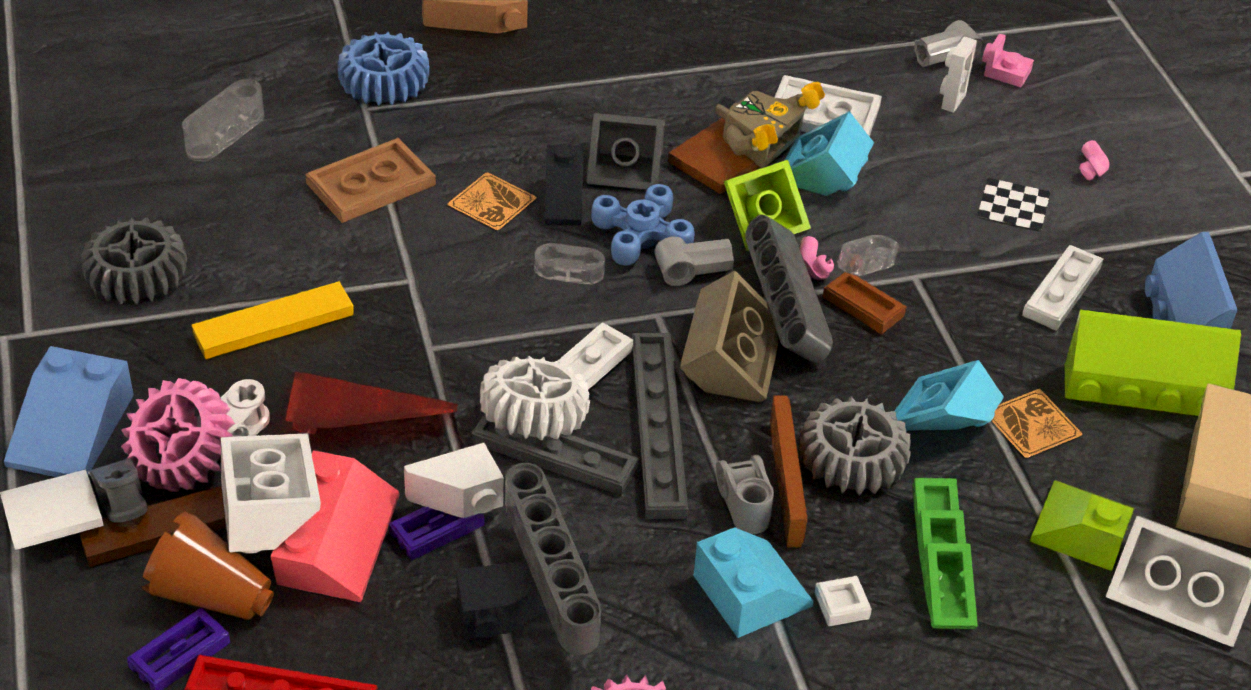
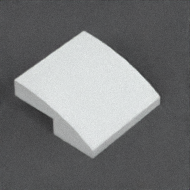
M86 469L0 492L15 550L104 526Z

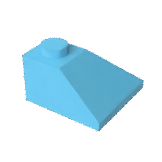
M976 360L919 377L895 411L897 420L905 422L906 431L957 430L972 425L981 427L994 418V411L1004 396L981 362Z

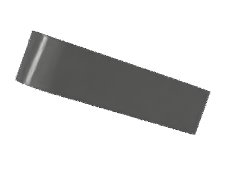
M758 215L749 223L745 238L781 344L807 361L819 363L828 356L833 340L796 238L792 231L767 215Z
M531 463L513 465L506 473L505 505L507 514L560 645L571 654H588L598 647L600 641L601 605L544 472L540 467Z

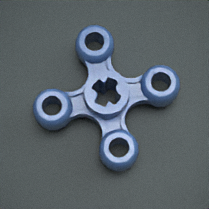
M651 185L646 190L643 200L633 201L627 208L620 206L619 201L610 195H601L593 201L591 218L596 227L611 229L618 226L624 230L615 234L611 242L612 258L620 265L634 264L639 259L641 249L653 247L658 240L662 241L668 237L682 238L686 244L694 243L695 231L689 221L675 219L667 222L662 219L671 212L673 207V193L666 185Z

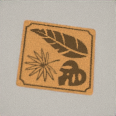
M486 172L453 198L448 205L495 230H500L537 197Z
M1041 389L999 404L994 411L995 416L991 420L1025 458L1082 436L1081 431Z

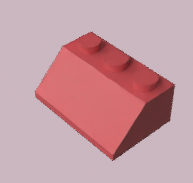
M313 450L312 459L321 501L320 510L272 551L271 561L276 583L279 586L361 602L397 505L399 491L355 458Z

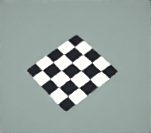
M988 178L978 217L1040 231L1050 192Z

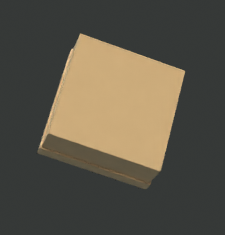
M1207 384L1201 410L1193 430L1175 528L1251 548V394Z

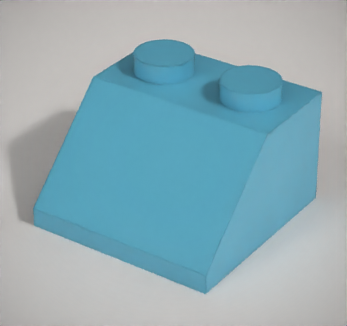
M849 111L801 135L795 140L785 160L789 161L797 188L828 196L838 190H841V192L847 191L857 183V176L861 168L868 161L867 156L874 142Z
M734 527L697 542L693 576L737 638L813 607L812 598L768 540Z

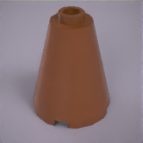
M186 511L178 515L173 522L179 524V528L173 535L164 532L149 558L143 578L150 581V583L142 585V590L153 596L250 620L255 614L262 616L274 596V592L269 590L271 580L239 552H229L228 543L197 516Z

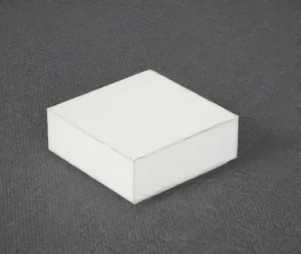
M857 576L816 583L814 593L828 627L870 619L872 609Z

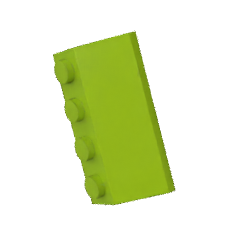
M1080 310L1064 365L1065 398L1199 416L1203 395L1208 383L1234 390L1241 330Z

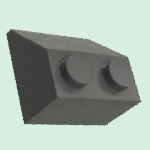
M593 113L586 184L647 190L651 185L658 184L663 153L665 120Z

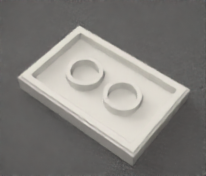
M785 75L774 98L787 99L797 94H802L801 89L814 81ZM821 83L825 97L820 100L817 108L808 109L807 107L804 112L801 131L809 132L850 111L870 136L880 108L882 96Z

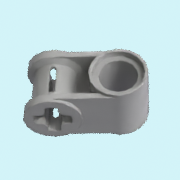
M752 455L748 461L729 464L725 460L718 461L716 463L718 489L721 496L725 499L736 528L750 534H759L767 530L771 523L774 491L766 475L762 458L759 455Z

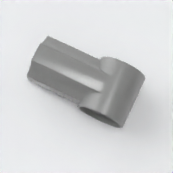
M958 20L951 23L942 33L915 40L914 51L917 56V62L922 67L944 62L951 47L956 48L965 36L977 40L974 61L983 53L985 42L965 21Z
M668 237L660 241L654 250L664 281L671 286L685 285L695 275L733 270L734 259L729 239L686 244L682 238Z

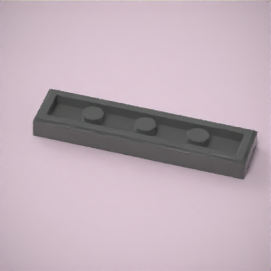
M486 413L471 433L472 444L484 443L489 450L526 463L535 464L540 468L621 496L638 468L637 457L573 435L560 434L558 439L546 436L543 440L533 436L525 439L524 435L518 433L509 435L508 429H497L495 422L486 420Z

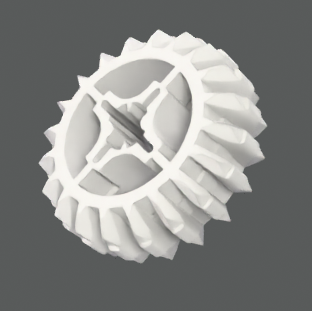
M530 356L526 359L512 357L511 361L500 360L498 365L490 366L488 373L484 375V381L481 382L480 389L481 411L486 413V420L495 422L497 429H508L509 435L518 433L524 435L525 439L529 436L537 437L540 440H543L546 436L558 439L560 434L571 435L573 430L581 428L582 421L585 420L589 410V384L583 381V375L573 373V368L570 366H560L559 361H545L544 357L540 360L533 359Z

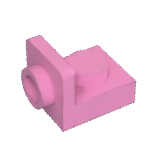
M999 33L993 44L988 43L982 57V62L986 63L984 76L1021 88L1032 71L1034 60L1023 57L1019 53L1004 51L1006 35Z

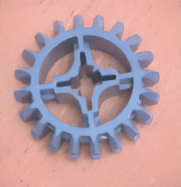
M389 31L385 35H379L375 32L373 36L362 35L361 40H351L350 45L343 47L337 62L338 79L344 87L345 93L352 94L355 100L363 98L365 104L372 101L377 102L378 106L384 102H389L393 105L394 101L406 102L407 97H417L418 91L424 90L430 75L429 58L427 57V52L423 50L422 44L415 43L411 37L404 39L402 33L396 36L390 35Z

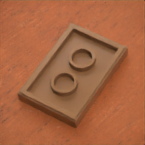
M399 138L305 174L306 184L341 223L436 185V175Z

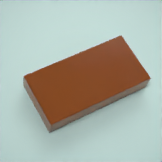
M848 270L825 286L823 290L824 299L880 334H883L901 320L906 313L907 306Z

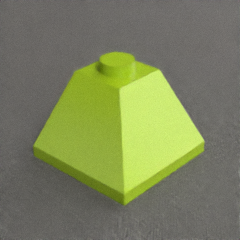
M788 160L723 181L746 251H749L745 238L746 229L749 223L758 215H767L792 231L793 234L811 229Z
M1054 480L1030 542L1112 571L1135 508Z

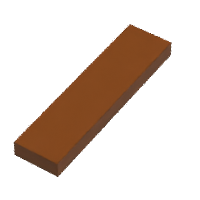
M773 396L770 431L786 547H801L804 544L807 513L790 399L788 396Z

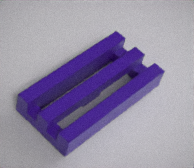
M424 506L389 523V534L393 539L397 538L399 547L402 550L406 549V556L412 561L484 526L483 513H478L466 518L451 514L444 516L445 512ZM429 522V524H427V525H425V526H423V527H421V528H419V529H417V530H415V531H413V532H411V533H407V532H409V531H411V530H413V529H415V528H417V527H419V526H421V525H423V524Z
M199 608L128 656V667L134 673L137 671L139 678L144 683L148 682L150 684L151 690H164L193 669L198 655L211 657L230 644V636L203 608ZM203 625L206 626L205 628H203L187 640L185 639L187 636L198 630ZM170 649V652H168L167 654L153 662L151 665H147L149 662H151L152 660L160 656L162 653Z

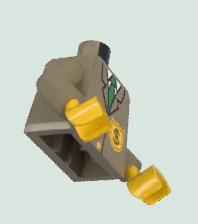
M809 83L801 89L802 94H797L787 99L774 98L759 91H752L739 103L726 96L722 97L716 106L715 114L725 119L724 141L729 144L734 154L738 156L745 155L759 167H766L800 137L805 110L807 107L808 109L817 108L820 100L825 97L821 83Z

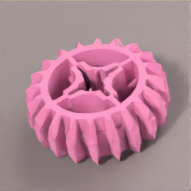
M178 378L175 384L171 381L163 380L160 391L156 388H148L149 398L146 401L136 399L140 408L136 414H127L132 424L130 427L121 430L124 436L129 438L121 447L125 453L129 454L127 459L131 458L135 468H137L138 478L149 482L150 486L156 489H166L170 492H178L181 487L186 490H194L196 480L201 483H208L207 472L210 469L221 471L217 463L221 456V437H233L227 430L235 423L227 415L230 411L227 403L222 401L219 393L212 388L208 389L203 383L194 380L190 382L187 379ZM195 407H197L200 413L201 427H197V417L194 416ZM156 442L159 443V453L162 455L161 463L156 453Z

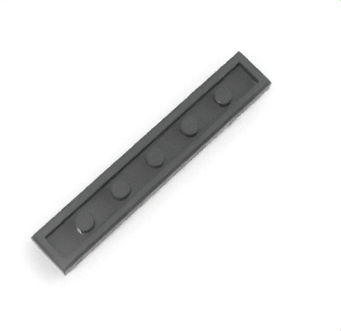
M632 333V358L645 519H687L688 502L671 333Z

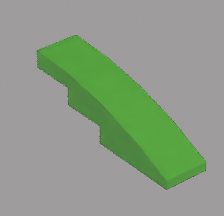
M915 478L912 484L915 523L924 589L932 628L976 629L978 623L971 546L966 544L964 513L959 510L957 479Z

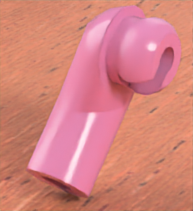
M1096 141L1086 142L1081 150L1088 161L1081 163L1079 169L1086 180H1092L1097 175L1099 177L1102 176L1109 169V160Z
M804 237L800 242L799 249L809 276L815 280L828 278L829 273L834 269L832 259L825 262L826 255L816 257L818 241L814 237Z

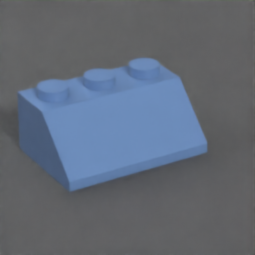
M1200 232L1157 258L1151 275L1146 276L1145 294L1147 297H1151L1153 319L1231 329L1237 313V307L1209 232Z

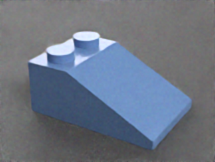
M50 346L32 375L4 459L5 467L52 477H59L85 469L88 474V471L93 468L134 396L127 361Z

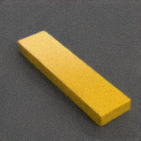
M340 281L192 324V331L204 358L209 359L354 315V308Z

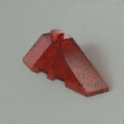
M293 370L285 421L293 422L291 430L316 434L317 427L328 429L457 412L458 404Z

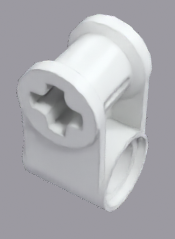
M252 379L238 381L221 397V400L227 403L230 408L227 415L235 423L227 430L233 437L256 436L269 424L270 413L263 404L265 391L263 385L258 381ZM200 415L197 418V427H201Z

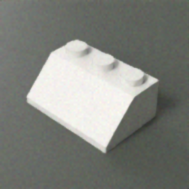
M308 433L221 437V484L229 552L257 553L261 550H275L320 510L321 501Z
M1136 516L1106 597L1234 647L1251 603V558L1144 517Z

